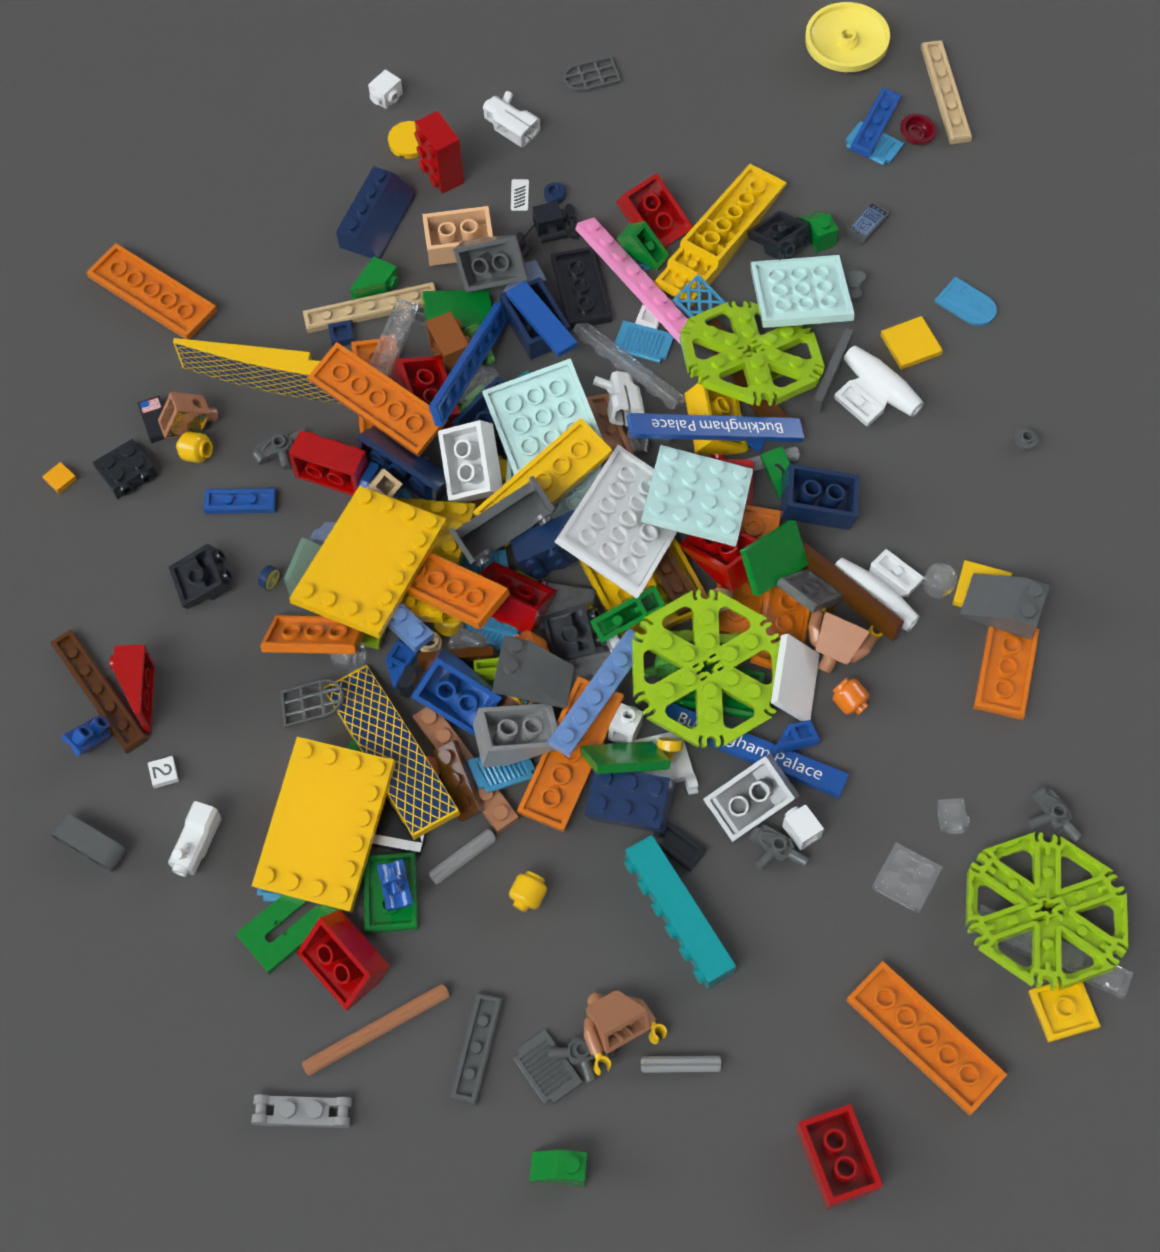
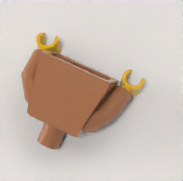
M825 608L814 613L811 612L808 629L810 643L815 646V651L824 654L818 668L832 674L837 661L848 665L849 662L856 663L869 655L883 633L875 634L873 632V625L868 630L825 612Z
M613 991L604 997L599 992H595L588 998L587 1018L584 1020V1038L590 1054L595 1056L596 1061L593 1069L599 1076L601 1074L598 1067L599 1063H604L607 1066L608 1072L611 1067L610 1059L603 1056L602 1051L608 1054L649 1030L651 1031L648 1034V1038L652 1044H658L660 1041L655 1032L659 1033L663 1039L667 1035L666 1027L662 1024H656L655 1016L642 999L626 996L620 991Z

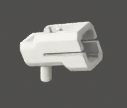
M510 91L505 92L503 99L497 96L488 99L483 105L484 118L493 123L495 131L521 148L525 147L530 142V139L532 140L541 130L538 117L527 110L519 111L510 105L513 97Z
M612 372L609 381L595 376L593 385L604 388L609 393L610 401L607 407L609 422L622 426L625 422V426H628L626 417L629 413L645 412L640 388L633 384L632 376L629 373Z
M197 801L193 802L185 819V826L168 861L174 873L184 877L187 874L195 875L222 819L216 808Z

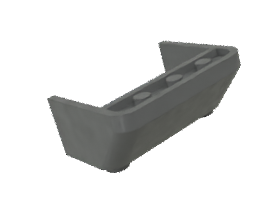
M531 476L527 484L456 530L451 528L449 532L470 564L474 565L476 563L479 567L491 559L489 557L491 553L537 523L541 527L552 520L551 514L554 513L555 508L535 477Z

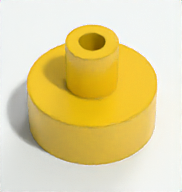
M660 737L657 739V747L664 751V754L670 760H674V752L682 751V739Z

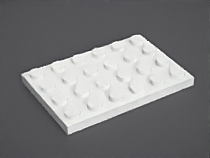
M617 445L558 535L555 543L635 598H638L677 531L641 522L654 469L620 445Z

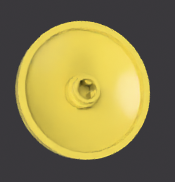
M854 2L834 3L817 11L809 20L805 35L806 47L813 59L822 66L839 72H858L876 65L885 56L890 41V30L886 20L876 10Z

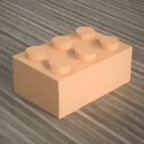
M488 206L422 214L429 266L457 263L453 249L461 242L481 237H493Z

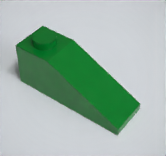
M649 585L643 589L638 598L632 595L590 620V623L600 642L603 643L643 621L644 617L666 605L656 586Z

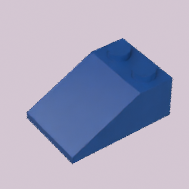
M441 648L418 682L411 698L475 736L473 723L478 708L496 707L502 695L492 693L493 687L462 660Z

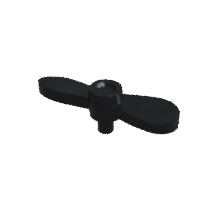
M567 204L565 212L568 217V225L570 226V235L572 238L577 239L580 234L575 230L577 226L575 209L573 205Z

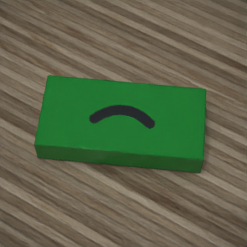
M783 446L760 455V459L778 499L781 498L782 477L790 464Z

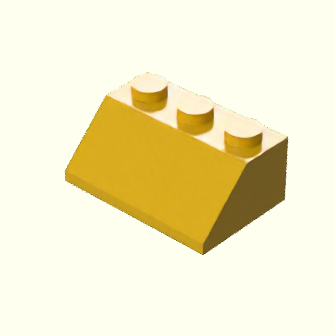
M698 383L684 393L688 415L742 416L739 400L703 388V385ZM693 440L695 453L711 457V454H725L727 456L748 451L747 441Z

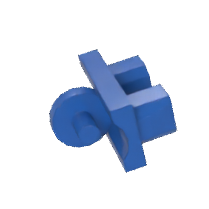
M99 715L65 733L61 739L71 746L72 751L78 757L88 753L91 749L107 741L112 736L108 731L110 723L102 715Z
M403 859L389 864L377 865L387 912L413 906Z

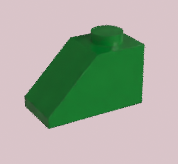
M815 211L797 218L810 224L812 237L810 244L816 253L836 246L839 229L829 213Z
M645 221L629 224L616 238L632 258L653 270H657L669 257V253Z
M374 256L350 288L352 299L386 293L395 289L399 283L397 266Z
M568 1150L532 1152L529 1182L585 1187L587 1152Z

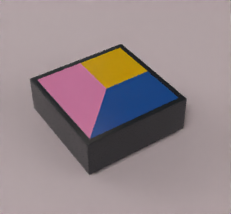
M407 664L398 683L400 695L403 697H410L417 680L415 666Z

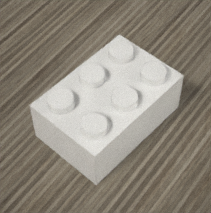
M478 420L438 431L448 501L466 503L490 497L502 487L492 423Z

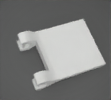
M668 732L637 739L634 742L653 741L657 745V739L660 737L681 738ZM684 740L682 751L674 752V760H671L670 769L640 771L641 773L671 778L674 783L685 781L688 795L698 793V782L693 772Z

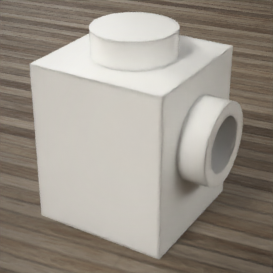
M386 69L368 84L372 102L385 109L396 103L399 97L403 95L401 79Z
M621 703L609 726L608 740L615 743L634 742L642 727L643 711L634 706H627Z
M806 804L800 808L797 806L793 807L785 814L782 827L800 851L822 837L824 828Z

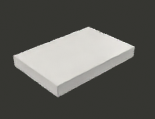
M784 634L781 635L771 703L802 722L811 719L820 654L793 636Z

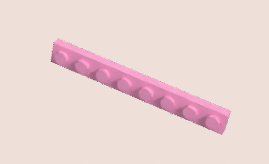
M595 217L577 223L575 230L681 345L679 339L682 327L685 328L688 318Z

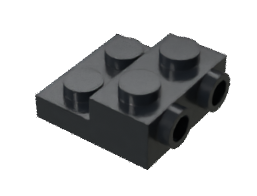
M781 211L774 213L747 231L748 239L763 245L765 254L778 260L791 257L796 249L807 246L812 239L809 223Z
M133 438L92 462L117 500L129 495L134 489L149 483L154 477L158 476L154 465L143 450L138 447Z
M207 543L169 566L182 607L189 609L206 598L213 601L232 589L230 582L233 581V576L223 565L226 557L221 549H216Z
M582 604L542 616L549 652L566 662L603 653V646L606 645V641L600 642L590 623V620L600 615L598 609L594 608L592 604Z

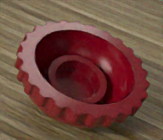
M909 114L905 116L900 124L902 136L913 145L928 144L937 134L934 122L922 114Z

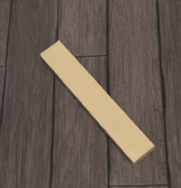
M943 41L924 42L921 44V51L949 143L951 145L971 142V131Z
M434 282L305 310L303 315L307 333L329 329L328 324L350 320V323L353 324L393 315L397 312L402 313L412 309L423 308L422 291H436Z

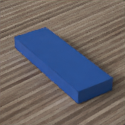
M276 488L206 489L204 512L205 514L276 513L277 490Z

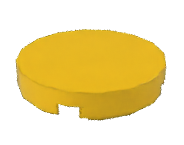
M415 121L400 122L390 130L388 144L394 155L398 157L399 155L404 156L405 159L419 157L416 150L418 142L414 136L416 131Z

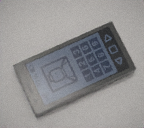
M871 201L846 229V234L864 245L889 217L890 212Z

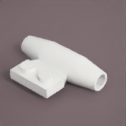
M853 346L847 351L844 361L858 378L849 380L834 394V399L864 425L869 427L881 416L887 403L911 417L915 416L922 409L924 402L910 385L880 359L857 346Z
M887 549L871 563L869 571L844 558H840L834 566L904 621L901 629L908 632L914 627L920 616L903 597H908L923 582L924 577Z

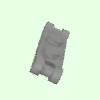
M254 1095L253 1104L256 1105L251 1120L253 1125L325 1128L350 1127L351 1118L348 1117V1110L352 1107V1098ZM267 1106H274L273 1115H266ZM331 1108H338L337 1117H330Z

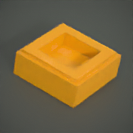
M61 462L42 476L44 481L58 494L62 493L77 480L76 476Z

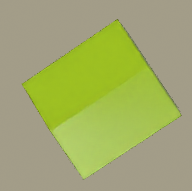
M499 658L473 660L474 671L493 687Z

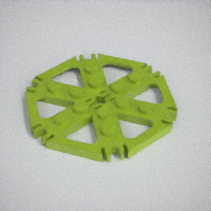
M732 301L731 307L729 302H726L688 318L685 328L682 327L679 339L687 373L691 372L690 377L699 376L698 384L703 385V388L754 405L755 400V404L760 406L762 399L767 400L769 406H772L773 400H775L777 405L816 387L825 368L814 331L811 333L810 327L802 329L803 325L781 326L760 335L754 317L760 314L758 304L750 302L749 307L746 301L743 302L742 307H738L735 301ZM725 314L730 318L733 333L709 326L705 321ZM693 343L719 352V354L708 359H699L695 355ZM804 343L808 344L812 358L803 359L783 351ZM743 369L748 387H740L726 382L722 378ZM770 371L798 381L785 387H777L773 383Z
M697 589L694 595L695 600L692 590L644 617V621L640 623L639 626L645 629L646 634L641 635L635 632L634 639L631 640L633 697L643 693L635 702L636 704L641 701L648 703V708L642 712L643 715L649 714L652 710L655 712L646 718L649 721L697 748L699 747V737L701 738L700 745L702 748L707 747L708 738L714 740L715 748H719L721 744L720 737L723 742L722 747L770 720L772 716L769 715L776 713V710L770 707L780 640L776 643H771L779 636L778 633L772 636L766 633V629L772 625L771 622H767L763 626L760 625L768 618L718 590L716 591V600H714L715 593L713 590L708 592V599H703L700 589ZM681 608H690L692 610L693 644L666 630L662 625L663 619ZM721 608H728L746 618L750 622V628L720 646L719 610ZM650 651L681 669L655 684H649L644 679V653ZM762 651H766L771 655L772 682L767 685L762 684L735 667ZM704 662L707 665H713L714 663L718 662L714 665L713 669L711 670L712 674L706 671L697 675V673H699L704 667ZM695 691L697 726L690 729L669 718L666 715L665 709ZM722 692L752 708L754 716L733 729L727 728L723 723Z
M1035 832L982 850L976 858L982 866L972 862L967 871L965 927L970 925L967 932L969 934L978 932L981 937L976 938L974 942L975 946H980L978 950L1031 987L1035 983L1036 988L1040 989L1043 980H1047L1051 985V991L1055 990L1058 983L1059 991L1112 972L1120 962L1114 958L1113 954L1123 958L1127 952V893L1121 895L1125 889L1124 886L1119 888L1113 887L1111 883H1114L1118 878L1116 874H1112L1113 870L1062 836L1058 840L1057 835L1053 834L1050 842H1046L1043 839V833L1040 832L1035 841ZM1020 851L1030 853L1032 856V882L999 860ZM1061 858L1072 860L1092 875V878L1061 889ZM980 886H987L1013 903L1014 906L981 916L977 910L978 888ZM1043 905L1046 908H1053L1050 914L1047 911H1040ZM1102 905L1109 906L1114 912V935L1110 936L1083 918L1079 913ZM1032 931L1031 966L1023 967L999 950V942ZM1061 937L1093 959V966L1072 974L1064 973L1062 971Z

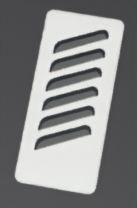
M528 179L512 180V211L528 210Z

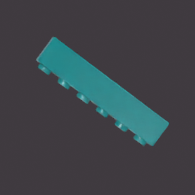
M653 835L626 849L624 864L630 874L635 873L639 879L637 885L644 896L648 894L653 902L651 907L658 918L663 917L667 924L664 927L672 940L676 938L681 947L678 949L686 962L690 960L695 968L693 974L700 985L704 983L707 989H710L735 974L736 965Z

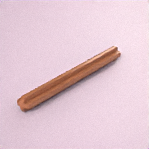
M444 984L436 986L304 1060L302 1066L306 1074L312 1075L446 1000L449 998L447 988Z

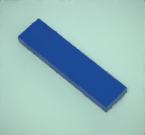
M882 87L850 147L851 151L870 158L902 95Z
M526 281L506 291L509 300L558 358L578 347L574 337Z

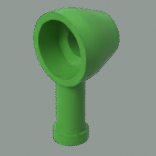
M656 655L653 666L644 669V679L655 675L665 678L679 669L677 666Z

